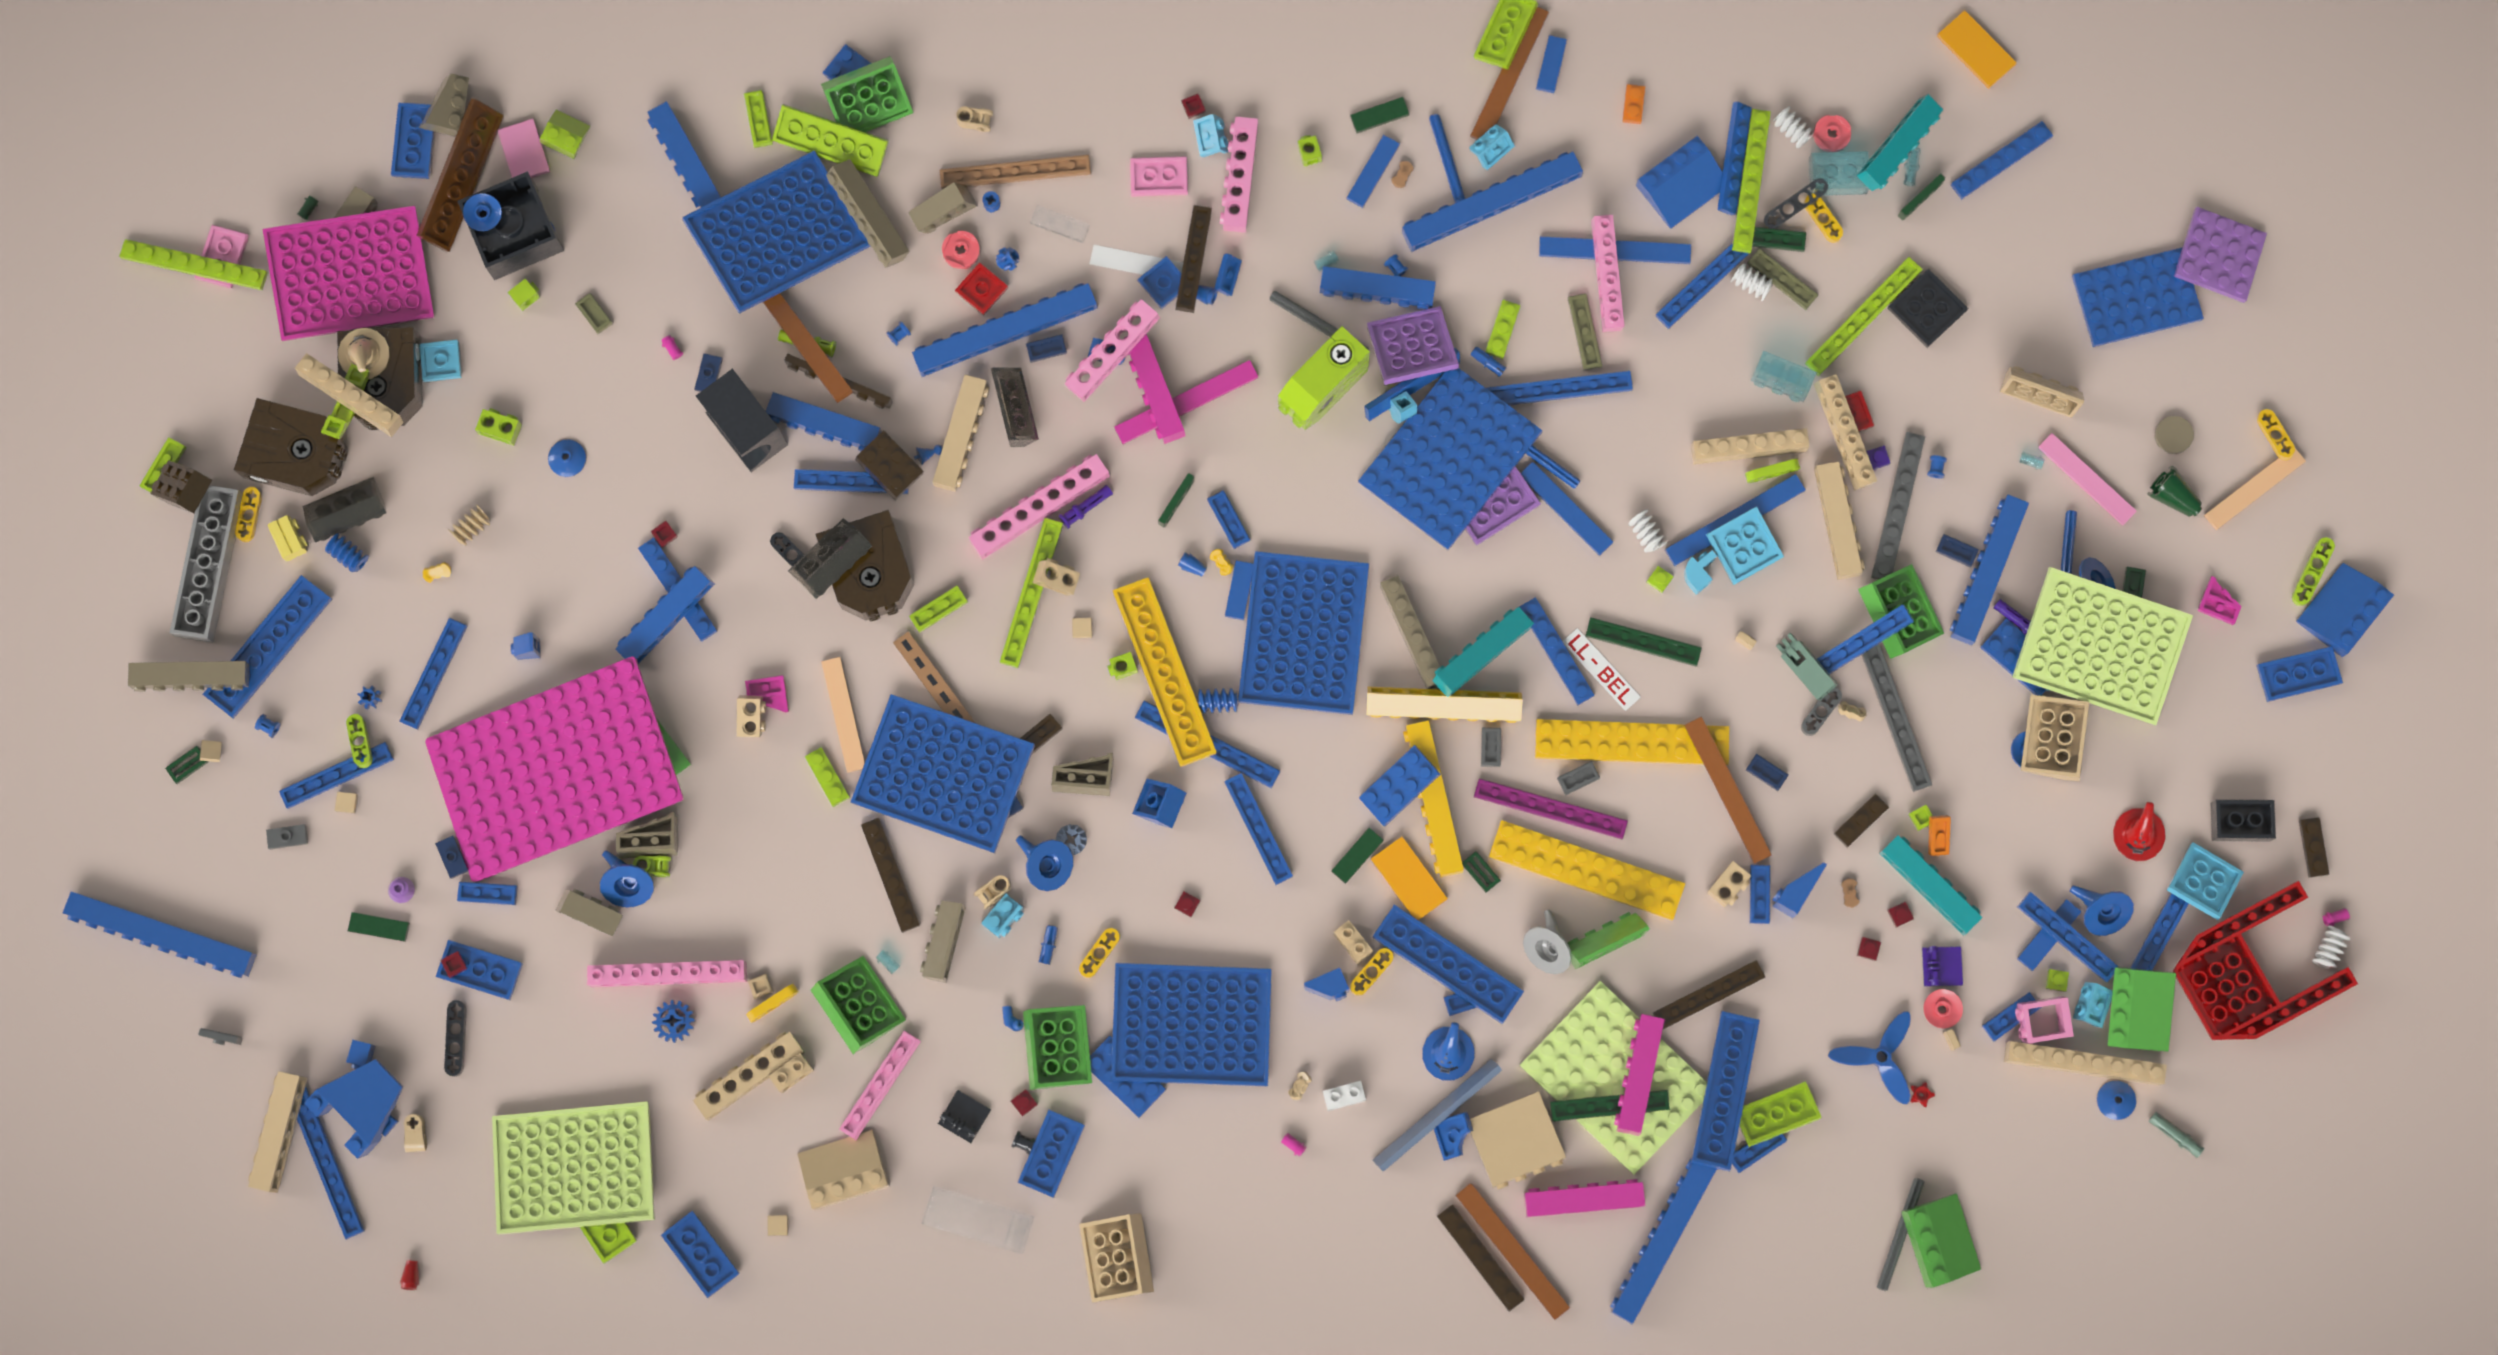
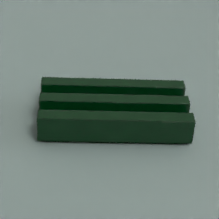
M195 746L165 768L176 784H179L209 762L200 761L176 777L200 760L201 749L199 746ZM195 753L198 754L196 757H194L193 759H191L189 762L185 763V764H184L183 766H181L179 769H177L176 771L172 772V770H173L175 767H177L178 765H180L181 763H183L185 760H187L188 758H190L192 755H194Z
M1477 851L1462 862L1463 867L1485 893L1501 881ZM1474 857L1477 858V860L1492 876V878L1495 880L1494 882H1491V880L1476 864V862L1473 860ZM1468 862H1470V863L1472 864V866L1477 870V872H1478V873L1482 876V878L1487 882V884L1489 885L1488 887H1486V886L1484 885V883L1479 879V877H1478V876L1474 873V871L1469 867V865L1467 864Z

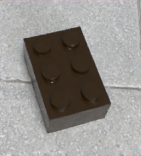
M884 430L855 458L861 467L895 501L924 473Z
M168 460L162 467L158 480L152 485L150 494L169 505L194 514L212 479L192 468Z

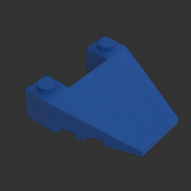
M375 1059L316 1089L304 1104L316 1117L325 1115L334 1108L356 1131L344 1146L359 1159L368 1155L380 1142L384 1127L388 1124V1118L397 1103L403 1086Z

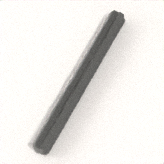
M1277 291L1271 294L1269 298L1271 302L1325 335L1331 337L1338 330Z
M1914 1178L1903 1210L1917 1206L1924 1186L1923 1180ZM1902 1215L1877 1288L1882 1291H1887L1908 1232Z

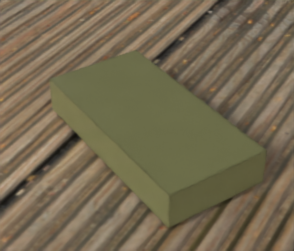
M591 293L575 303L597 334L613 324Z

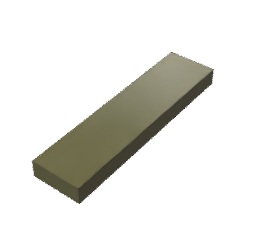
M1760 248L1747 262L1755 271H1759L1760 275H1766L1765 279L1769 280L1771 278L1772 284L1805 310L1818 297L1816 292Z
M1587 294L1568 297V303L1583 371L1602 367V361Z

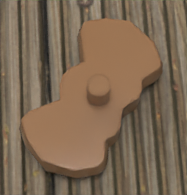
M1408 161L1399 163L1400 170H1398L1397 176L1391 179L1392 184L1397 188H1404L1406 186L1408 177L1414 170L1413 165Z
M1850 878L1844 880L1841 886L1844 893V905L1853 908L1860 901L1856 897L1855 887L1857 881Z

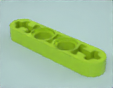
M2324 537L2316 543L2292 594V601L2297 606H2304L2311 600L2335 548V543L2331 538ZM2326 542L2329 549L2325 550L2323 555L2319 554L2323 549L2321 544ZM2313 559H2320L2322 567L2315 568L2312 564ZM2306 575H2311L2314 578L2313 585L2305 583L2304 578ZM2304 589H2308L2307 591H2305L2303 596L2306 599L2300 601L2299 596H2297V594L2299 595L2303 592Z

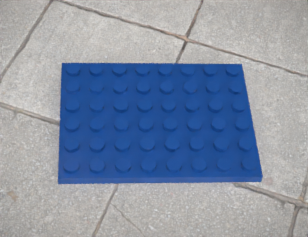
M815 151L682 217L684 224L739 314L871 247L863 232L859 230L854 218L848 213L845 204L839 199L836 190L829 183L826 176L828 172Z
M1461 369L1449 370L1442 375L1418 405L1417 414L1406 420L1358 480V483L1445 549L1449 550L1543 431Z
M1255 551L1238 703L1353 715L1369 563Z
M891 694L850 803L995 854L1035 744Z
M1115 963L1111 1081L1268 1087L1271 969Z

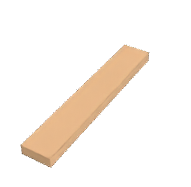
M2295 448L2291 459L2281 460L2278 458L2204 516L2215 530L2219 529L2305 463L2306 460Z
M837 657L821 661L847 773L862 770L865 760L841 658Z

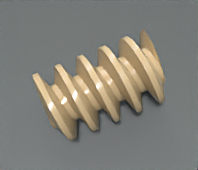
M477 504L478 511L471 509L472 516L465 514L466 521L459 519L460 526L453 524L454 531L448 529L455 539L465 546L467 545L466 538L471 541L473 540L472 533L476 536L479 535L477 528L484 531L483 523L488 526L490 525L489 517Z

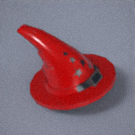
M2146 802L2145 808H2133L2124 812L2115 823L2113 829L2114 843L2118 851L2130 860L2147 861L2155 857L2163 848L2166 839L2165 827L2161 819L2154 813V803Z

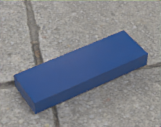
M1549 35L1536 90L1554 94L1567 39Z
M1224 490L1207 498L1233 549L1251 541Z
M1235 561L1225 617L1244 621L1252 580L1253 563Z
M1750 865L1749 923L1770 924V865Z
M459 882L457 901L516 905L518 886Z
M2030 992L1982 1025L1993 1042L2020 1024L2015 1014L2017 1003L2035 1001ZM2041 1007L2028 1009L2029 1016L2034 1014Z
M1781 1134L1751 1147H1748L1746 1144L1734 1152L1732 1165L1739 1174L1788 1140L1784 1134Z

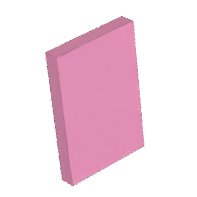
M534 119L497 130L512 178L527 171L532 178L550 172Z
M1187 156L1130 158L1131 196L1188 195Z
M211 225L202 256L240 265L249 235ZM195 276L198 280L228 288L233 287L231 283Z

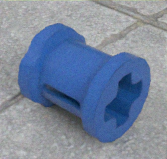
M989 191L983 195L982 201L986 211L990 213L998 211L1000 208L998 194ZM994 199L995 202H992V204L989 205L988 202H991V200Z
M1395 254L1384 263V266L1388 267L1394 276L1401 277L1408 271V267H1404L1398 259L1399 256Z
M901 321L891 332H886L895 346H898V342L904 337L911 335L910 331Z
M1937 455L1930 456L1931 466L1927 476L1938 479L1944 478L1943 469L1947 458Z
M262 714L256 721L255 729L262 730L268 733L269 737L273 738L278 733L281 723L274 722L268 719L265 714Z

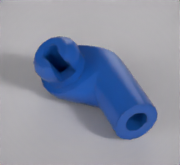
M1012 1006L1002 1007L1004 1025L1012 1031H1020L1024 1027V1023L1013 1016Z

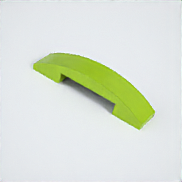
M351 364L345 379L364 391L370 371L366 369L365 372H359L357 365ZM337 401L332 414L328 415L321 433L340 439L355 413Z

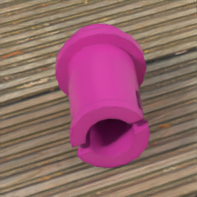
M668 335L661 340L662 347L666 348L672 360H676L683 355V352H681L675 342V337Z
M2346 908L2332 913L2326 912L2323 915V922L2326 926H2334L2336 923L2350 919Z
M1287 1133L1281 1141L1282 1144L1294 1152L1295 1156L1298 1155L1300 1157L1307 1148L1304 1142L1300 1143L1290 1133Z

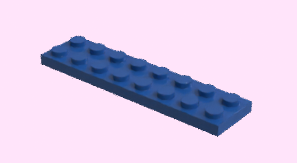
M301 575L230 660L246 661L250 664L249 687H243V690H231V687H226L222 691L207 688L202 695L234 719L332 599Z
M1396 905L1392 907L1372 937L1501 1024L1504 1023L1524 993L1522 989Z
M1724 1011L1720 1013L1691 1163L1729 1172L1731 1170L1760 1022L1758 1019Z

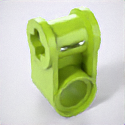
M638 856L633 861L635 866H638L641 861H646L648 865L645 871L650 876L670 877L668 871L671 857Z

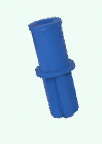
M1475 347L1470 354L1483 364L1484 368L1487 367L1498 377L1503 373L1497 368L1503 372L1507 368L1495 360L1493 355H1488L1479 347Z
M1048 925L1046 927L1044 941L1041 943L1042 949L1038 960L1039 963L1051 964L1053 949L1056 948L1054 944L1058 928Z

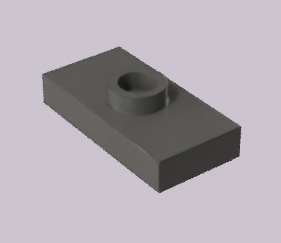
M1482 727L1481 767H1500L1501 728Z
M1592 761L1557 777L1565 796L1600 779Z
M305 824L266 830L269 850L308 844Z
M201 1028L198 1034L202 1037L214 1039L213 1043L225 1045V1042L241 1045L243 1039L236 1035Z

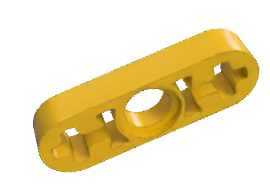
M1809 195L1806 196L1804 203L1809 201ZM1820 197L1816 200L1817 209L1822 207V209L1818 210L1816 214L1814 213L1816 211L1814 205H1808L1805 209L1825 238L1831 243H1836L1841 239L1843 229ZM1819 214H1826L1829 220L1825 223L1820 222L1818 219ZM1831 229L1833 231H1838L1837 237L1835 235H1830Z
M2269 409L2262 410L2257 418L2259 427L2276 455L2281 460L2291 459L2295 452L2294 444L2275 413ZM2264 416L2266 418L2270 417L2269 423L2266 420L2263 421ZM2279 431L2281 438H2272L2271 432ZM2283 446L2285 449H2290L2288 454L2286 452L2282 453Z
M255 487L246 488L242 495L235 529L236 537L242 542H250L255 535L262 501V494ZM253 492L255 495H257L256 498L252 499V504L255 505V507L250 506L251 499L248 497V495H252ZM246 510H252L254 513L253 517L249 520L244 518ZM242 522L251 524V526L247 525L246 527L244 524H242ZM246 527V530L249 532V534L245 535V537L243 538V535H241L240 533L241 531H245Z
M1106 929L1081 962L1079 971L1083 977H1093L1119 943L1120 935L1116 929ZM1115 933L1114 937L1116 940H1111L1108 943V946L1111 947L1109 950L1105 945L1100 944L1101 941L1104 943L1107 941L1106 934ZM1103 948L1105 956L1100 959L1094 956L1095 949ZM1091 956L1093 960L1099 962V964L1096 965L1094 963L1091 967L1093 972H1087V974H1085V969L1083 968V966H1088L1092 962L1091 960H1088Z
M1387 948L1380 949L1353 979L1350 989L1354 995H1364L1389 967L1394 958L1391 950ZM1388 953L1389 961L1385 960L1382 962L1381 966L1384 968L1381 970L1373 961L1376 960L1378 963L1381 959L1380 954ZM1371 966L1375 967L1378 971V974L1373 978L1366 974L1367 968ZM1362 974L1368 981H1371L1370 984L1367 981L1363 984V991H1355L1356 986L1354 984L1356 982L1359 984L1363 980L1360 977Z
M794 983L790 984L750 1010L746 1015L750 1022L753 1023L794 997L799 991Z

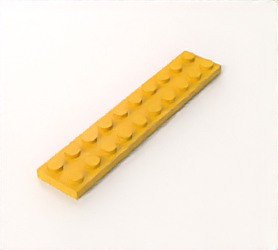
M1149 577L1114 589L1115 600L1180 767L1215 755L1217 752Z
M1536 719L1535 758L1704 765L1683 724ZM1706 725L1725 764L1729 765V726Z
M1503 820L1500 822L1489 854V858L1672 921L1685 886L1683 882Z

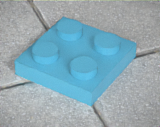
M458 340L420 344L423 382L462 378Z

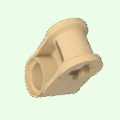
M961 107L957 110L956 118L960 127L981 132H989L991 130L989 124L993 111L971 107ZM964 114L970 116L968 120L960 119Z
M998 875L980 887L973 895L980 899L984 904L983 908L986 910L1010 891L1011 882L1005 876ZM1000 880L1006 881V887L1003 890L997 889V883Z
M408 1115L404 1120L406 1153L426 1151L425 1121L420 1115ZM414 1119L419 1122L418 1125H415V1128L410 1125V1122H413Z

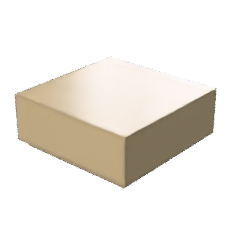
M1072 618L1073 638H1092V618Z
M1740 631L1735 639L1750 651L1756 644V640L1743 631Z
M202 740L200 760L220 762L222 742Z
M337 792L334 811L355 814L358 794Z
M767 974L748 980L754 999L773 993Z
M1951 1029L1943 1033L1951 1051L1961 1047L1954 1030Z
M787 1215L767 1216L768 1236H788Z

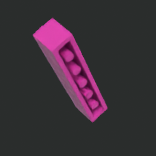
M1146 334L1128 353L1132 360L1129 361L1132 372L1136 371L1138 378H1135L1138 388H1143L1145 393L1142 395L1145 406H1150L1151 411L1148 412L1152 423L1156 421L1158 426L1155 429L1158 439H1163L1164 444H1167L1186 435Z
M1641 1014L1640 1019L1635 1020L1634 1030L1637 1031L1636 1038L1632 1037L1630 1049L1633 1050L1632 1057L1628 1056L1626 1068H1629L1628 1076L1624 1075L1622 1087H1625L1624 1095L1620 1094L1618 1106H1621L1620 1114L1616 1113L1614 1125L1617 1126L1616 1131L1635 1136H1640L1642 1132L1665 1019Z
M1638 1179L1626 1180V1184H1618V1181L1606 1182V1186H1599V1183H1588L1587 1187L1579 1188V1184L1567 1185V1189L1560 1190L1559 1186L1548 1187V1191L1541 1192L1540 1188L1528 1189V1193H1524L1526 1217L1644 1207L1643 1182L1638 1183Z

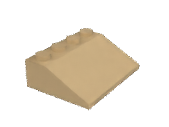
M2017 366L2010 367L2007 370L2000 389L2001 393L2071 418L2084 403L2083 392L2078 391V388L2063 386L2059 381L2044 379L2037 373L2030 374L2024 372L2023 368Z
M2036 695L2030 696L2021 771L2080 782L2089 702Z
M873 1130L861 1133L857 1140L848 1137L797 1154L812 1210L827 1207L890 1186Z
M1141 1213L1079 1224L1092 1303L1154 1292Z

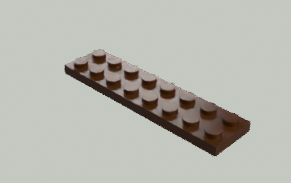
M471 98L416 235L445 252H450L463 220V213L458 200L473 195L498 132L497 130L504 117L503 114L477 99Z

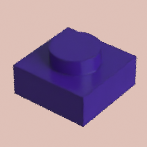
M1885 446L1866 451L1873 470L1890 465Z

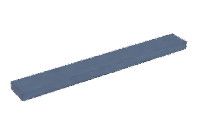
M1492 1059L1489 1060L1372 1161L1382 1171H1385L1502 1071L1501 1067Z

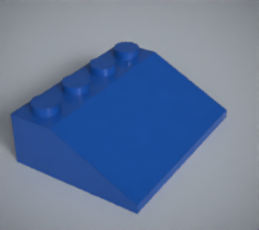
M1697 135L1637 180L1636 187L1667 226L1672 229L1720 193L1723 172L1709 149Z
M2342 563L2296 622L2328 647L2332 646L2334 652L2339 656L2344 657L2359 641L2393 598L2394 594L2377 581Z

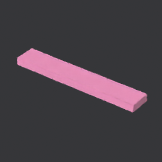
M2053 433L2038 447L2122 526L2136 513V510Z
M906 1031L902 1032L839 1130L855 1140L858 1139L921 1041Z

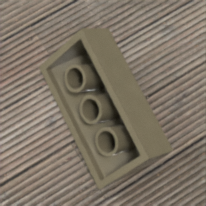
M941 901L940 905L937 904L935 916H937L936 924L932 923L930 935H932L931 943L927 942L925 954H928L926 962H922L920 968L923 978L947 983L966 909L962 903Z

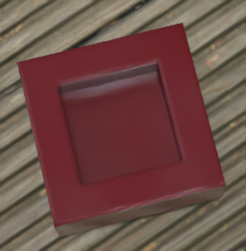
M1199 94L1181 100L1188 119L1206 112Z
M664 521L650 531L662 548L678 537L667 521Z
M1183 891L1174 909L1192 918L1201 900Z
M1906 901L1887 910L1895 928L1914 919Z
M1861 937L1857 956L1877 961L1881 942Z
M459 951L440 960L449 978L468 969Z
M1026 1089L1010 1101L1022 1117L1038 1105Z

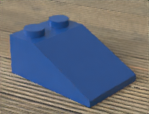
M1823 862L1788 884L1784 889L1780 888L1772 899L1775 901L1773 907L1794 918L1799 913L1827 864Z

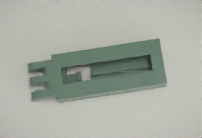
M1789 633L1787 636L1791 642L1786 638L1782 639L1786 646L1785 648L1780 643L1776 645L1783 654L1781 658L1817 700H1821L1838 683L1804 643L1798 641L1792 633ZM1798 650L1806 658L1801 664L1798 663V660L1801 659V656L1796 653Z

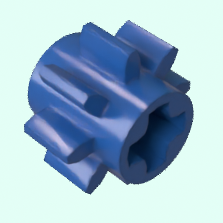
M1011 247L1000 249L998 251L999 254L996 256L997 265L1004 269V271L1008 269L1011 271L1017 268L1016 264L1019 263L1018 252L1015 249H1011Z
M372 685L370 689L363 686V691L357 693L361 698L358 703L360 705L365 703L364 707L366 710L370 706L376 709V704L382 702L379 699L381 692L379 690L375 691V687ZM369 694L372 695V696H371V699H372L371 701H368V699H369V698H368V695H369Z

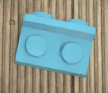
M1211 114L1193 121L1201 157H1207L1218 152L1228 153V140L1224 134L1225 124L1221 117Z
M1496 124L1476 140L1469 149L1476 154L1482 167L1488 170L1513 149L1515 145L1508 132Z
M1005 894L981 924L1000 939L1001 936L1005 937L1012 929L1010 925L1014 920L1016 922L1020 920L1024 914L1022 912L1024 908Z
M2085 982L2081 989V995L2075 1007L2073 1018L2087 1022L2097 1028H2102L2112 1001L2113 991L2097 983Z

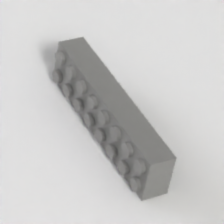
M210 485L195 511L170 633L175 637L214 642L243 495L239 490Z

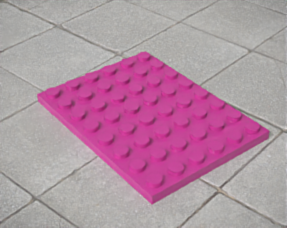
M415 206L262 229L282 342L334 334L337 331L372 328L435 318L421 238L416 236L419 224Z

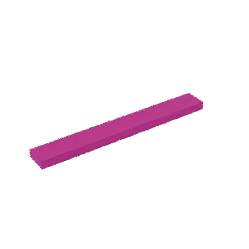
M1249 360L1173 397L1172 400L1180 417L1257 379L1258 375ZM1151 409L1114 427L1122 445L1158 428L1156 421L1152 423L1148 412Z

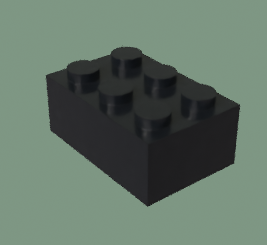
M2214 800L2211 802L2212 841L2270 842L2276 839L2275 800Z

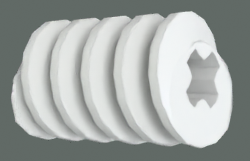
M1789 106L1781 111L1773 121H1776V127L1781 126L1780 131L1782 133L1787 131L1785 134L1786 138L1792 136L1790 142H1797L1796 148H1801L1813 136V134H1809L1812 128L1810 127L1805 130L1804 128L1807 123L1799 124L1801 117L1794 119L1796 112L1789 114L1788 112L1791 108Z
M1746 263L1739 266L1730 283L1736 279L1735 286L1743 283L1742 290L1749 287V294L1756 291L1755 297L1758 298L1762 295V301H1764L1772 287V279L1770 278L1766 282V275L1759 278V271L1752 274V267L1745 270Z
M1648 509L1634 516L1629 522V526H1635L1632 530L1633 533L1639 532L1636 538L1643 539L1640 545L1646 546L1644 549L1646 553L1658 550L1667 544V542L1661 543L1664 535L1657 536L1660 529H1653L1656 522L1649 523L1652 515L1645 516L1649 511Z
M2328 926L2330 931L2325 932L2327 938H2322L2321 940L2324 945H2319L2318 949L2320 951L2315 953L2317 958L2312 959L2314 964L2328 970L2338 967L2333 963L2334 961L2341 960L2336 955L2344 954L2340 947H2347L2343 940H2350L2345 932L2333 926Z

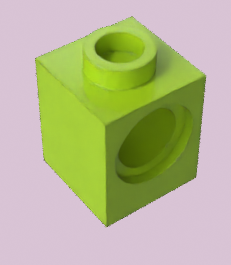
M1316 135L1301 137L1298 140L1297 146L1303 166L1322 162V155ZM1307 146H1311L1314 148V151L1309 153L1304 149Z
M526 278L508 291L510 297L522 311L540 298L537 293L539 291L538 287L533 281L529 283Z
M1131 652L1109 659L1110 665L1107 667L1110 676H1115L1116 680L1138 673ZM1118 663H1125L1127 668L1124 671L1117 670L1116 666Z

